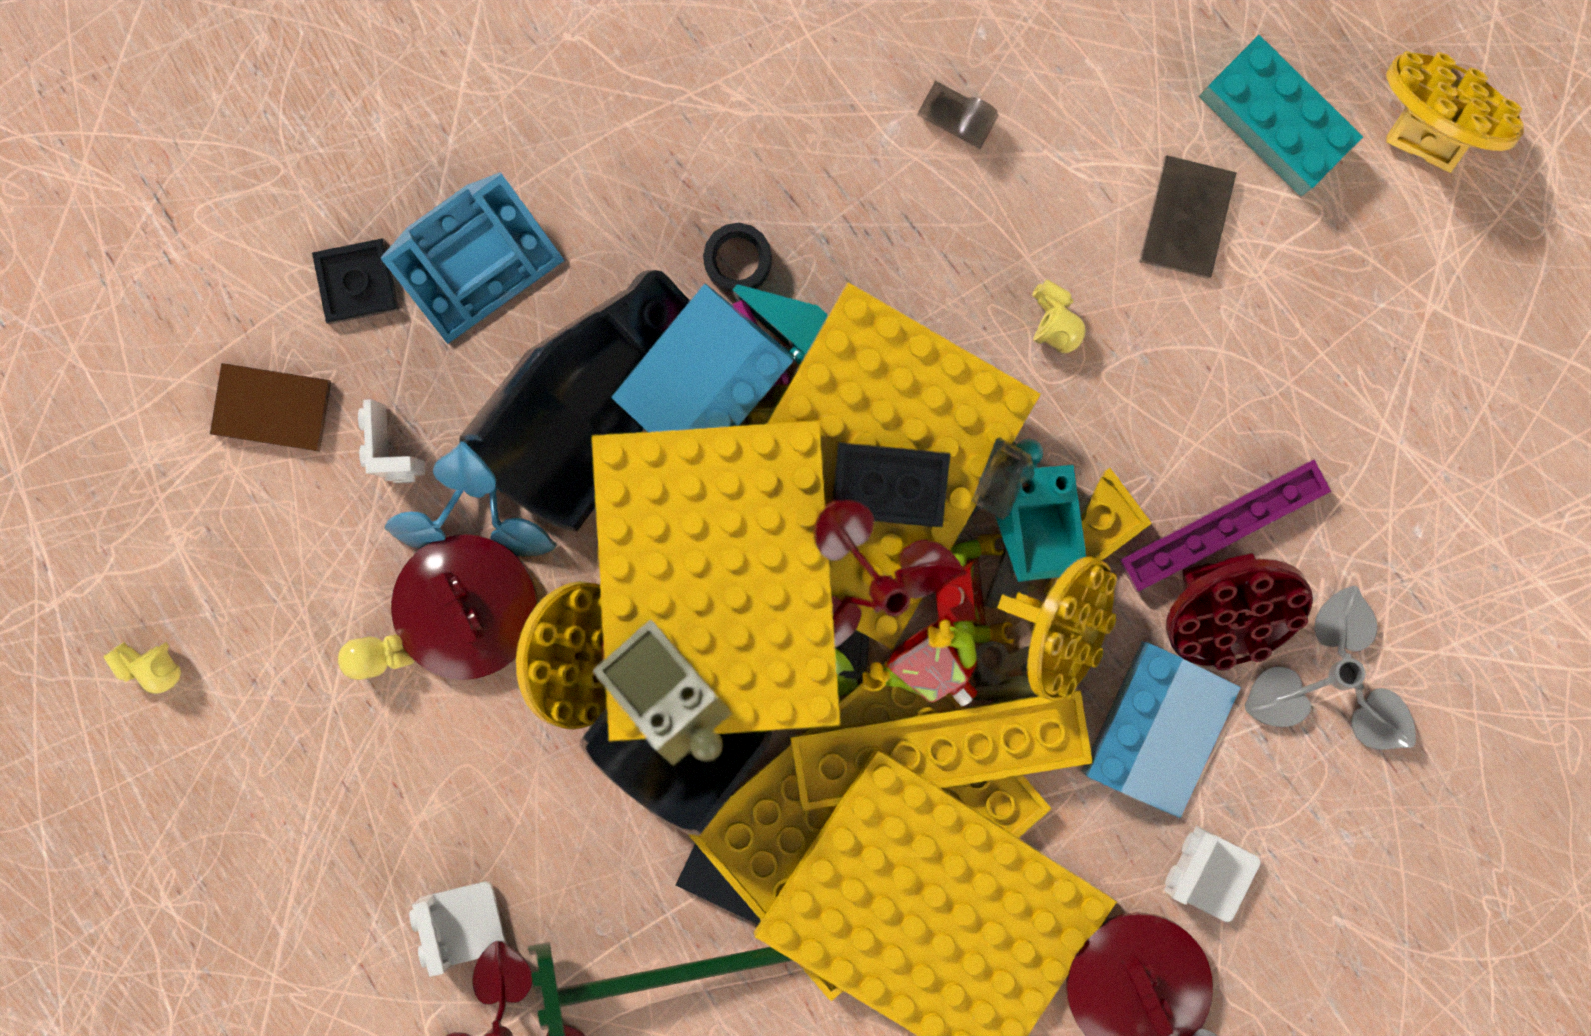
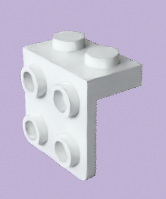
M364 399L363 408L358 410V424L360 430H364L365 445L360 446L359 457L361 466L366 467V473L385 477V481H393V483L415 482V476L425 475V461L411 456H388L386 405L373 399Z
M1196 826L1193 833H1189L1183 843V853L1177 865H1174L1167 875L1164 891L1173 899L1185 905L1189 903L1224 922H1230L1233 920L1260 866V859L1256 855Z
M488 881L422 896L412 904L413 910H410L409 914L410 923L413 931L419 932L421 946L418 947V956L421 966L423 968L427 967L429 977L444 974L451 965L479 959L482 952L494 941L506 943L493 885Z

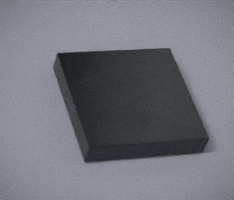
M383 238L312 252L327 324L330 325L399 311L392 272L381 260L382 255L387 251L386 241Z

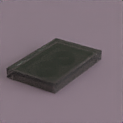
M1166 155L1139 262L1202 278H1211L1237 172Z

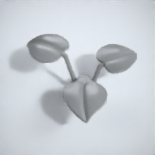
M1357 586L1347 587L1330 597L1320 608L1315 619L1314 628L1318 641L1327 647L1338 646V653L1342 658L1341 661L1332 665L1329 670V677L1302 687L1301 679L1295 671L1285 667L1269 668L1254 681L1245 703L1246 712L1259 722L1270 726L1289 727L1302 722L1310 714L1311 704L1304 694L1330 684L1343 691L1354 688L1357 702L1362 707L1353 713L1351 725L1354 735L1362 744L1378 750L1411 748L1416 744L1415 725L1404 701L1396 693L1383 688L1373 690L1365 700L1362 691L1364 689L1362 683L1366 676L1365 668L1361 662L1351 658V654L1345 651V648L1353 652L1361 651L1367 648L1377 635L1376 617Z

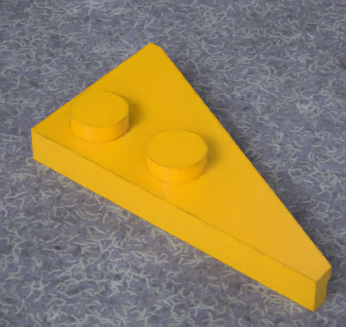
M1111 467L1103 471L1081 515L1086 557L1104 560L1152 524ZM1060 577L1049 578L1043 590L1046 597Z

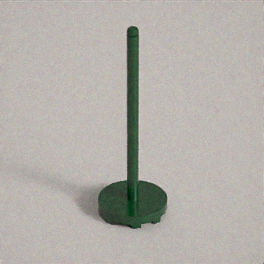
M550 942L528 946L529 955L536 954L539 969V971L531 972L533 988L536 994L542 993L545 1008L537 1011L539 1026L541 1030L548 1029L549 1036H565L561 1007L793 961L772 947H765L557 988Z

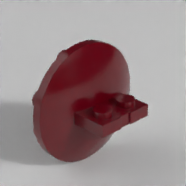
M452 535L447 536L445 540L427 544L407 561L394 585L391 615L396 635L401 638L403 648L416 663L442 677L471 680L498 672L516 659L522 630L530 614L537 606L538 599L529 571L520 558L511 550L486 537Z
M1253 553L1225 559V561L1215 564L1209 563L1184 569L1183 581L1186 589L1179 595L1169 610L1166 619V633L1174 651L1181 658L1197 665L1216 667L1217 670L1225 671L1235 665L1249 661L1262 662L1272 655V651L1285 644L1308 624V616L1313 604L1312 590L1303 573L1296 567L1283 561L1256 559ZM1249 653V655L1239 659L1235 657L1238 654Z
M1135 912L1117 915L1105 920L1101 927L1084 943L1071 963L1069 974L1066 978V994L1072 1016L1085 1036H1193L1202 1028L1209 1014L1213 998V978L1205 953L1197 941L1185 929L1165 917Z

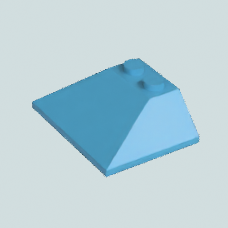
M501 172L464 186L408 226L381 257V260L447 344L565 261Z

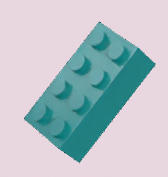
M1260 35L1198 96L1300 197L1313 189L1363 138Z

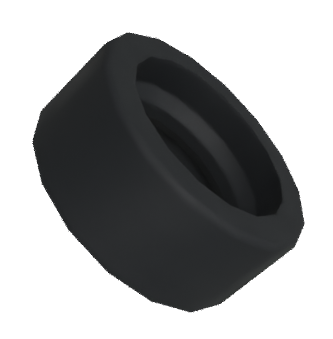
M739 222L726 224L714 231L705 244L703 260L706 273L712 283L724 292L733 294V289L737 284L757 289L770 274L772 265L770 244L763 233L752 225ZM739 237L747 239L754 244L758 250L759 263L751 276L746 279L734 280L721 273L717 266L716 257L719 248L724 242Z

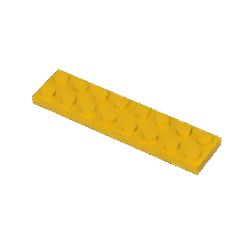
M1075 690L1069 699L1063 697L1059 700L1051 701L1041 696L790 736L802 811L838 805L875 748L880 749L940 788L1093 763L1081 690Z

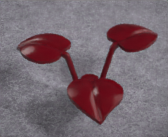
M835 500L827 504L819 513L814 525V542L817 549L823 556L832 561L840 560L851 551L873 578L869 590L873 601L849 595L845 596L841 601L837 596L831 595L835 648L851 636L858 627L862 614L858 605L872 608L877 613L882 609L889 616H899L908 609L911 598H922L931 594L950 577L963 571V567L949 549L938 542L918 540L908 545L899 556L901 569H897L894 572L895 578L890 575H879L856 547L866 542L872 534L874 519L870 510L862 503L853 500Z
M494 941L482 952L473 972L472 985L477 999L486 1005L499 1002V1008L495 1020L492 1022V1028L483 1036H513L507 1027L501 1026L506 1002L517 1003L523 1000L529 993L533 983L532 970L529 963L521 954L503 941ZM563 1024L565 1036H585L577 1028ZM453 1032V1033H450V1034H448V1035H446V1036H471V1035H469V1034H467V1033H463V1032Z

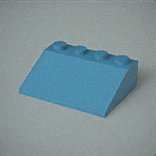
M704 283L612 395V399L648 432L739 426L793 362V358L786 348Z
M1141 641L1091 749L1093 763L1084 765L1081 772L1087 777L1121 793L1181 818L1241 687L1151 643Z

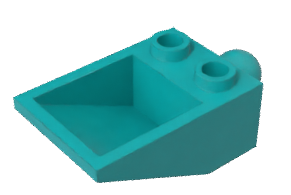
M737 284L733 289L735 300L737 302L744 300L749 305L754 317L791 349L789 352L793 360L800 365L828 314L818 305Z
M1026 438L1018 442L1014 449V457L1023 466V469L1001 472L994 475L990 481L994 515L1018 582L1061 577L1074 562L1086 557L1074 465L1038 468V464L1043 458V448L1035 439ZM1023 481L1029 486L1022 488Z

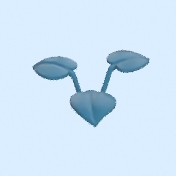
M464 441L459 443L451 452L441 457L433 468V473L437 480L443 485L456 490L440 517L432 522L423 513L404 512L390 518L384 528L399 541L411 547L421 549L431 542L446 539V534L439 528L444 524L463 491L476 498L483 497L489 493L492 525L496 528V530L491 532V540L505 546L515 555L523 557L539 556L554 550L558 544L550 538L544 529L529 520L521 518H510L503 522L499 520L496 497L497 488L495 487L496 478L482 459Z

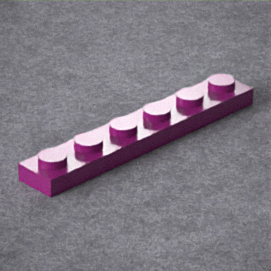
M1315 459L1310 460L1119 559L1135 592H1139L1330 493L1331 490Z

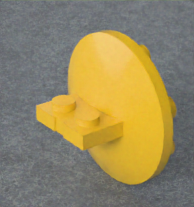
M1405 51L1403 54L1395 57L1387 69L1386 77L1388 84L1403 103L1405 109L1387 134L1386 142L1407 153H1414L1424 158L1426 162L1451 173L1470 146L1486 150L1505 151L1513 148L1523 136L1524 125L1519 115L1522 111L1521 106L1513 100L1505 98L1488 84L1487 75L1479 69L1470 67L1466 70L1456 65L1452 57L1442 52H1437L1435 56L1410 51ZM1453 68L1465 74L1461 81L1457 80L1455 74L1451 72Z
M1084 557L1074 562L1057 580L1044 602L1019 592L1015 599L1002 594L998 609L1035 623L1029 646L1028 679L1031 689L1038 696L1051 701L1059 700L1063 697L1069 699L1091 667L1096 668L1102 660L1103 648L1101 646L1106 634L1113 630L1116 623V614L1112 613L1117 582V575L1112 573L1108 564L1102 560Z
M578 581L556 588L537 604L527 619L520 636L516 657V672L522 697L535 716L545 723L559 728L581 729L591 726L607 707L606 687L592 671L603 662L600 584Z

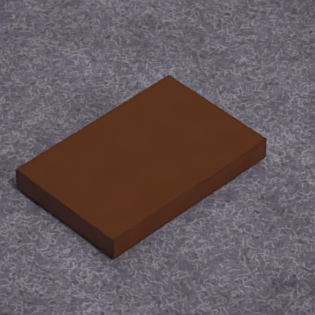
M221 363L210 434L320 452L331 381Z

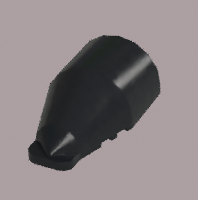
M646 270L641 272L626 290L617 293L527 350L460 435V443L464 441L482 459L496 478L495 487L528 512L550 524L578 532L596 507L592 436L642 433L643 427L612 399V395L690 300L662 271Z
M606 707L580 739V747L589 760L608 779L649 812L687 834L701 835L769 746L773 734L772 730L717 733L722 741V748L717 757L708 761L700 760L690 750L673 765L654 748L647 738L609 741L608 712Z

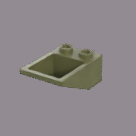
M651 619L592 670L654 748L673 765L690 750L696 758L704 761L712 760L720 753L722 741L720 736L713 730L732 712Z

